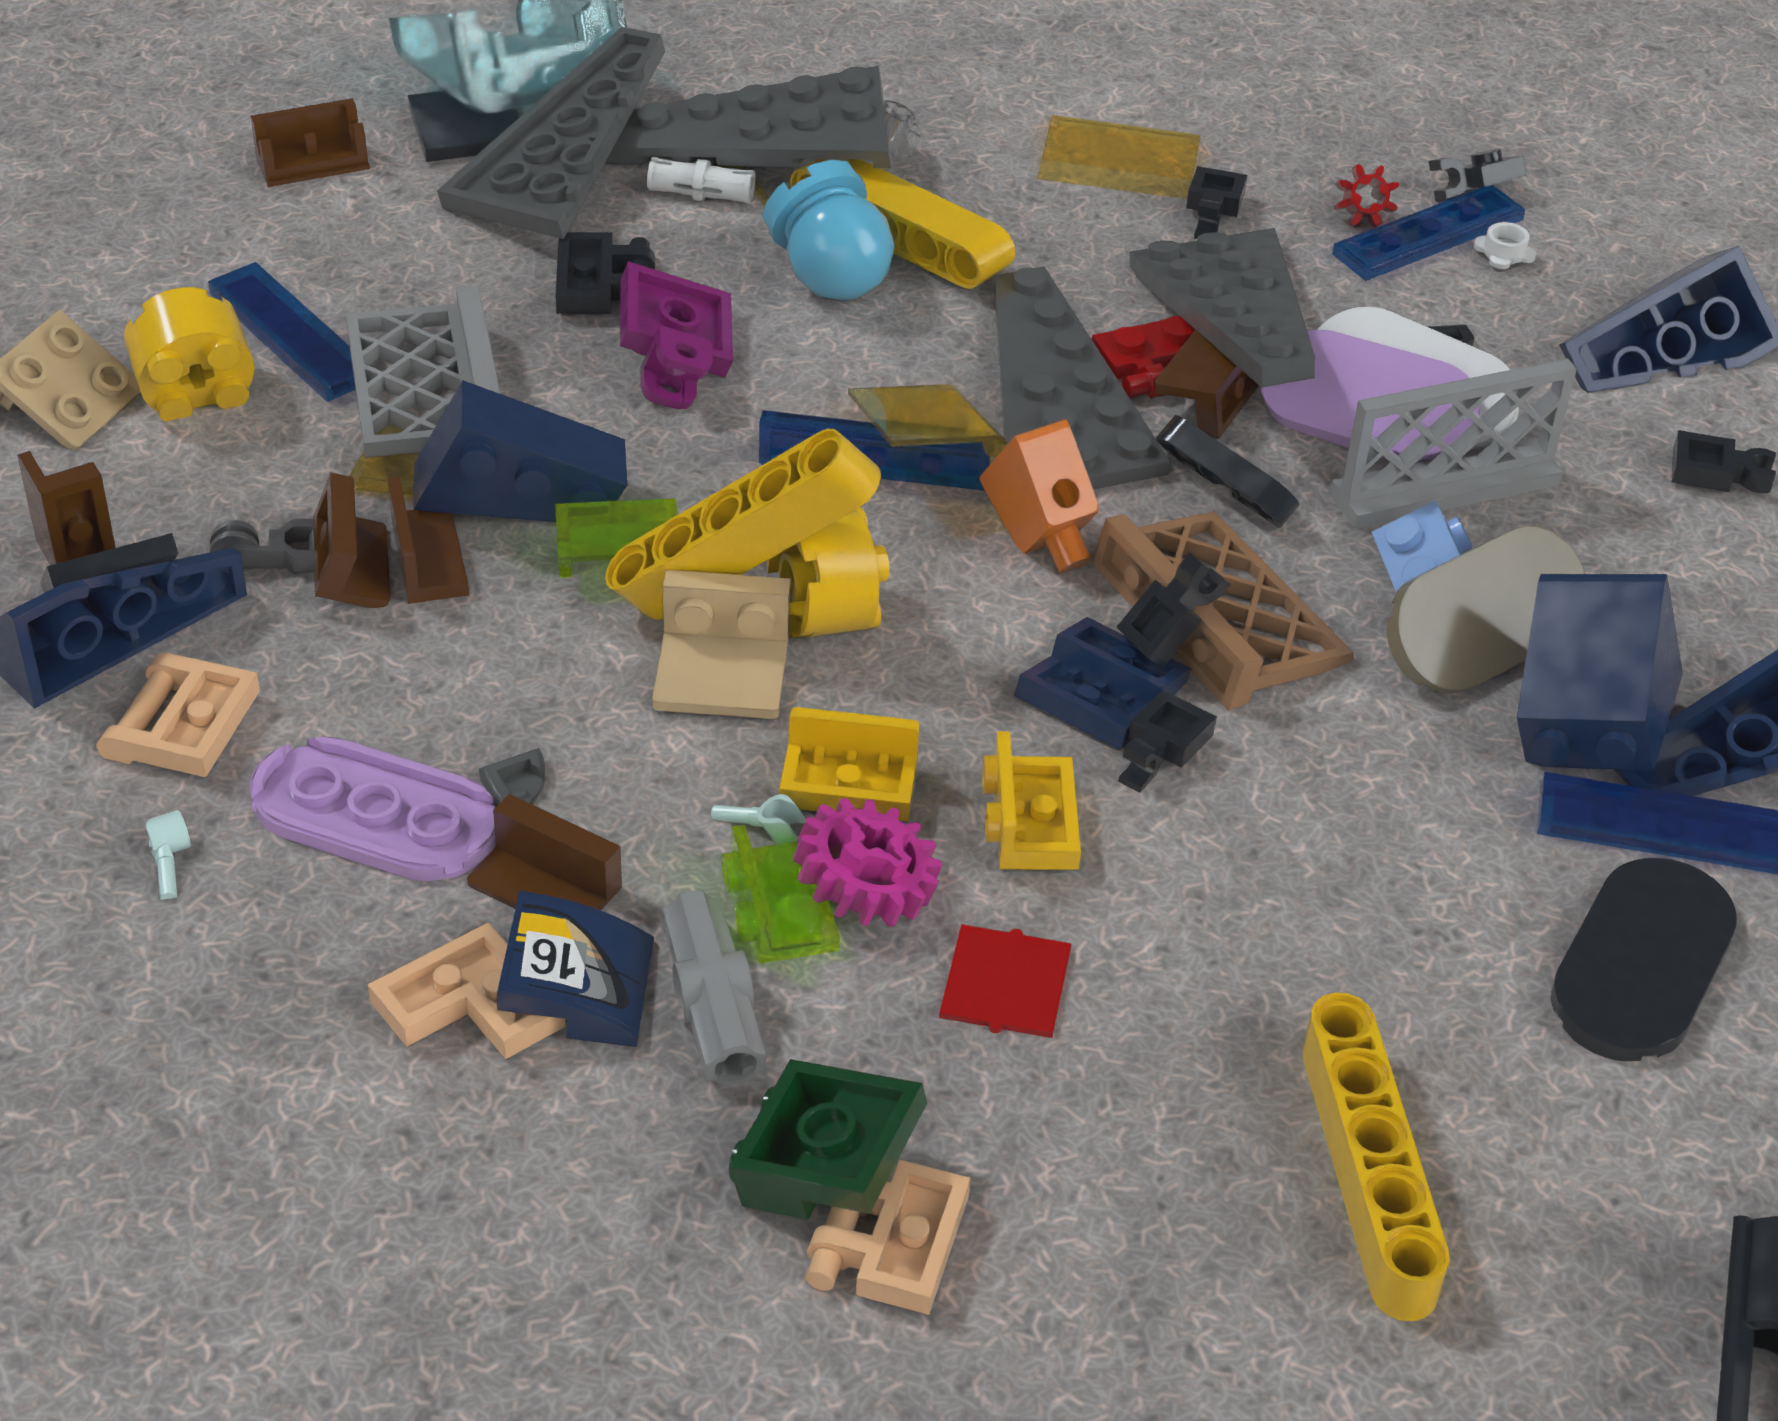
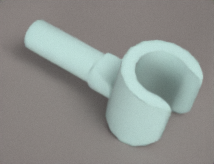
M784 794L769 798L761 807L753 806L752 808L714 805L711 810V817L714 820L763 827L771 839L781 847H789L797 843L798 836L790 825L794 823L802 824L806 820L796 804Z
M179 810L151 818L146 822L149 847L152 846L153 851L151 852L158 868L160 900L177 898L175 862L172 853L191 847L188 830Z

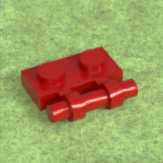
M1172 316L1160 321L1132 327H1121L1117 330L1092 335V341L1116 378H1122V387L1129 398L1147 394L1150 399L1166 396L1156 392L1155 380L1195 329L1181 316Z

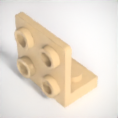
M60 309L0 358V407L3 406L10 412L18 406L59 443L72 450L81 447L141 393L135 374Z
M666 570L663 582L664 635L652 696L653 709L668 712L776 719L779 716L790 635L791 579Z

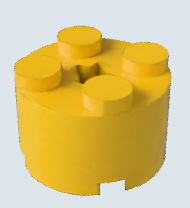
M197 287L175 288L161 292L142 304L144 312L133 324L130 318L124 331L125 347L141 395L145 402L158 412L161 420L166 422L190 417L193 413V408L217 404L222 409L242 406L247 402L250 394L248 388L254 376V361L236 311L228 300L222 297V301L209 297L207 290Z
M858 508L767 560L768 574L779 572V578L791 579L789 637L808 638L873 629L880 626L879 582H886L889 578V558L883 545H874L863 508Z

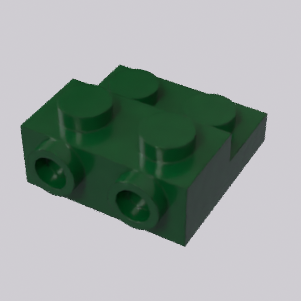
M790 1059L776 1085L766 1091L762 1099L760 1113L745 1139L738 1141L731 1153L729 1175L731 1181L735 1184L741 1205L747 1208L806 1220L811 1216L817 1203L870 1214L927 1105L923 1084Z

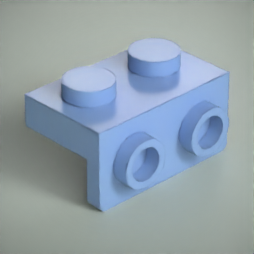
M1436 500L1371 532L1396 592L1410 579L1473 548L1458 516L1447 521Z

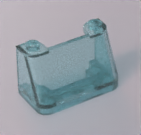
M519 0L516 7L519 33L502 36V31H486L479 27L474 21L477 20L476 9L441 14H407L389 18L393 43L398 55L452 98L475 113H496L535 104L618 29L627 27L622 0Z

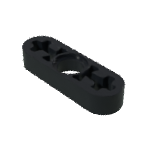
M1174 415L1156 437L1161 447L1171 456L1211 483L1224 485L1229 488L1233 498L1278 528L1283 526L1300 505L1295 496L1276 479L1178 415Z

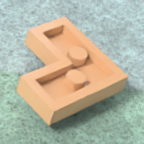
M489 922L368 984L370 1003L406 1047L468 1015L500 1054L507 1059L566 1027L565 1019L497 1010V990L508 944Z

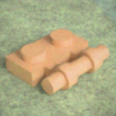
M899 1159L892 1181L886 1182L870 1213L879 1216L872 1235L854 1231L859 1216L864 1217L868 1213L830 1206L831 1209L825 1225L815 1229L807 1249L811 1263L805 1276L806 1282L815 1289L828 1291L833 1289L840 1269L855 1268L859 1270L856 1296L929 1315L969 1197L971 1178Z

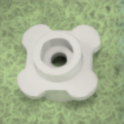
M1500 222L1493 224L1489 227L1487 236H1479L1474 242L1475 250L1483 252L1490 259L1489 264L1498 269H1508L1510 265L1520 262L1532 263L1537 255L1534 248L1528 247L1530 238L1528 231L1514 223Z

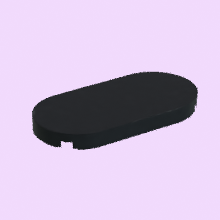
M1643 858L1627 862L1616 868L1605 880L1564 956L1552 985L1550 998L1554 1013L1556 1010L1558 1017L1563 1021L1562 1027L1568 1035L1585 1049L1605 1058L1618 1061H1641L1643 1056H1653L1659 1053L1658 1057L1675 1050L1684 1040L1728 950L1736 928V909L1727 891L1713 877L1702 870L1672 859Z

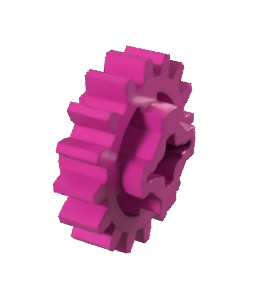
M842 798L836 811L822 804L819 806L815 818L807 817L797 841L798 845L793 855V862L802 866L798 875L800 883L817 885L812 897L815 902H824L831 899L837 903L835 908L836 916L842 918L849 910L858 912L862 925L869 926L873 915H880L882 920L889 927L896 925L900 914L913 920L917 918L922 905L928 906L939 882L937 877L942 868V861L932 858L937 845L932 840H919L917 835L921 825L918 822L904 825V823L898 820L899 810L894 807L888 810L886 814L877 812L873 800L866 799L862 809H855L847 798Z

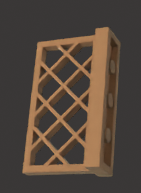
M1215 511L1137 527L1125 514L1105 518L1092 564L1132 607L1155 579L1167 587L1175 577L1176 570L1183 561L1181 560L1182 555L1187 556L1189 552L1201 561L1216 565L1215 571L1231 584L1224 593L1251 600L1248 606L1219 597L1208 605H1197L1193 612L1202 619V622L1175 653L1186 666L1192 668L1191 671L1228 711L1249 703L1254 690L1319 675L1351 662L1354 652ZM1209 531L1222 544V548L1190 537ZM1158 548L1175 552V558L1164 555ZM1223 567L1248 571L1256 579V583L1222 573ZM1261 602L1282 606L1291 615V618L1258 609L1257 604ZM1226 619L1243 623V630L1232 627ZM1251 626L1286 636L1285 641L1281 642L1250 632ZM1293 639L1316 642L1325 651L1314 652L1292 645ZM1260 655L1280 662L1262 666L1264 659Z

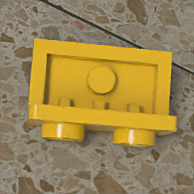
M793 707L789 716L788 747L779 794L787 795L799 810L817 811L822 804L836 811L842 798H847L855 809H862L866 799L874 801L877 812L886 814L888 810L894 807L899 810L898 820L909 822L918 764L920 723L913 719Z
M997 731L995 755H983L982 789L983 794H995V802H986L985 838L986 842H998L999 869L1079 870L1081 846L1072 757L1012 756L1010 731Z

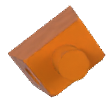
M1067 419L1014 436L979 477L994 508L1013 542L1023 554L1047 546L1060 574L1085 565L1092 558L1080 530L1099 512V504Z

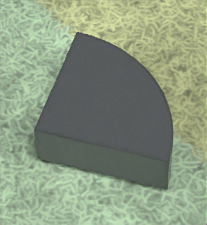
M537 748L479 768L480 781L493 797V802L496 806L508 794L534 805L542 794L545 785V779L543 783L545 774L543 755L540 749Z

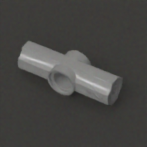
M703 889L679 893L673 903L663 908V929L666 933L669 952L673 958L672 973L676 999L683 998L684 1018L682 1022L683 1024H691L706 1081H715L721 1084V1086L748 1082L757 1073L766 1070V1053L753 1012L754 993L746 955L743 950L735 951L720 898H712L706 895Z

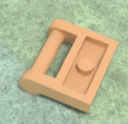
M159 653L146 669L147 681L119 723L108 726L97 742V750L104 759L126 764L136 761L207 777L260 692L257 672L176 654ZM170 691H177L152 731H145Z

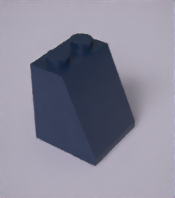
M1667 574L1540 575L1517 712V722L1525 762L1553 768L1654 771L1683 675Z

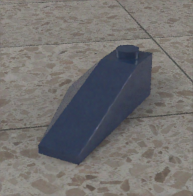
M1740 246L1706 255L1670 275L1559 344L1565 358L1569 359L1577 368L1575 378L1579 386L1589 393L1647 383L1652 374L1675 371L1679 377L1697 375L1696 367L1719 363L1725 370L1744 367L1778 347V325Z
M233 547L63 583L0 616V676L34 709L246 596L247 589L241 553Z
M1778 649L1671 717L1654 771H1614L1648 806L1671 803L1778 772Z

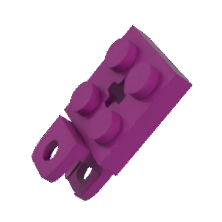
M628 261L621 276L620 346L645 356L640 366V386L644 397L648 401L674 409H687L696 398L699 378H704L707 373L726 377L733 362L731 293ZM661 384L672 387L676 393L665 390Z

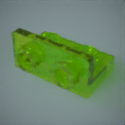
M732 826L731 852L721 853V870L726 892L739 891L741 902H735L734 904L735 922L740 942L753 941L759 964L839 951L840 936L829 901L815 902L812 897L817 885L800 883L798 880L802 866L793 862V855L798 845L797 841L752 848L746 826Z

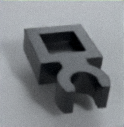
M1678 430L1673 446L1671 483L1729 492L1733 482L1739 483L1747 490L1753 492L1770 493L1776 476V471L1772 470L1776 452L1765 448H1751L1746 451L1735 450L1736 439Z

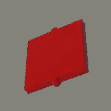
M961 924L939 1018L987 1026L992 1033H1000L1004 1029L1053 1038L1072 943L1023 935L1022 930L1017 928L1012 929L1010 932Z

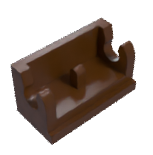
M353 98L251 115L256 160L268 187L370 169L364 126L362 122L358 123L357 108Z

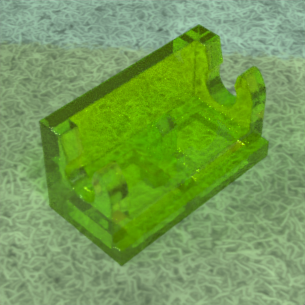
M676 498L555 504L559 578L571 577V562L611 560L625 545L678 515Z

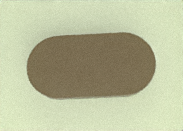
M1523 526L1501 534L1410 579L1397 590L1392 603H1395L1393 617L1387 618V640L1396 664L1404 675L1418 686L1425 684L1429 688L1435 689L1436 691H1433L1435 693L1452 694L1476 687L1524 662L1527 655L1540 575L1585 574L1580 559L1572 547L1558 534L1539 526Z

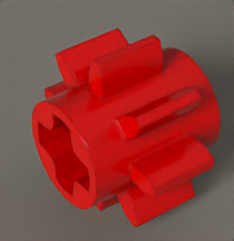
M1357 164L1352 167V175L1355 181L1351 183L1340 179L1336 182L1335 186L1339 190L1344 191L1343 200L1338 202L1334 209L1342 210L1346 208L1352 214L1349 220L1351 226H1356L1362 217H1368L1369 223L1375 228L1381 225L1379 211L1383 210L1389 213L1397 211L1398 206L1389 201L1390 192L1400 185L1399 182L1388 184L1381 177L1384 173L1383 165L1375 168L1372 174L1365 175L1364 168ZM1369 184L1373 187L1371 196L1377 200V203H1372L1363 208L1360 205L1362 196L1356 193V190H1360Z

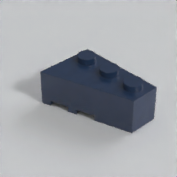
M462 380L414 463L413 510L560 523L604 522L628 486L625 439Z

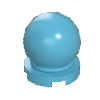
M828 160L806 167L811 176L799 181L791 189H788L785 182L777 187L767 200L762 217L768 226L769 233L774 242L787 249L795 277L816 296L838 301L856 299L870 293L889 273L895 247L887 218L866 199V185L861 176L853 170L847 161Z

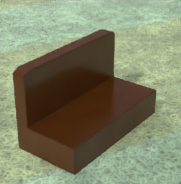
M1196 329L1155 380L1157 393L1195 400L1197 427L1216 439H1220L1259 386Z
M30 451L17 454L36 542L50 565L116 548L102 475L94 462L44 476Z
M330 472L313 515L315 597L367 608L385 607L390 601L387 527L381 522L356 517L354 477Z
M400 477L387 478L392 527L408 604L469 596L468 580L453 514L406 510Z
M508 794L493 809L496 847L467 877L469 887L514 909L516 908L519 891L566 899L602 910L622 888L621 846Z

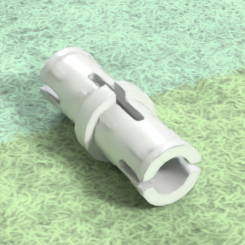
M652 157L649 163L647 174V188L649 191L692 195L695 201L704 202L707 197L744 202L746 204H751L755 192L756 174L754 170H736L711 166L710 161L700 159L695 164Z

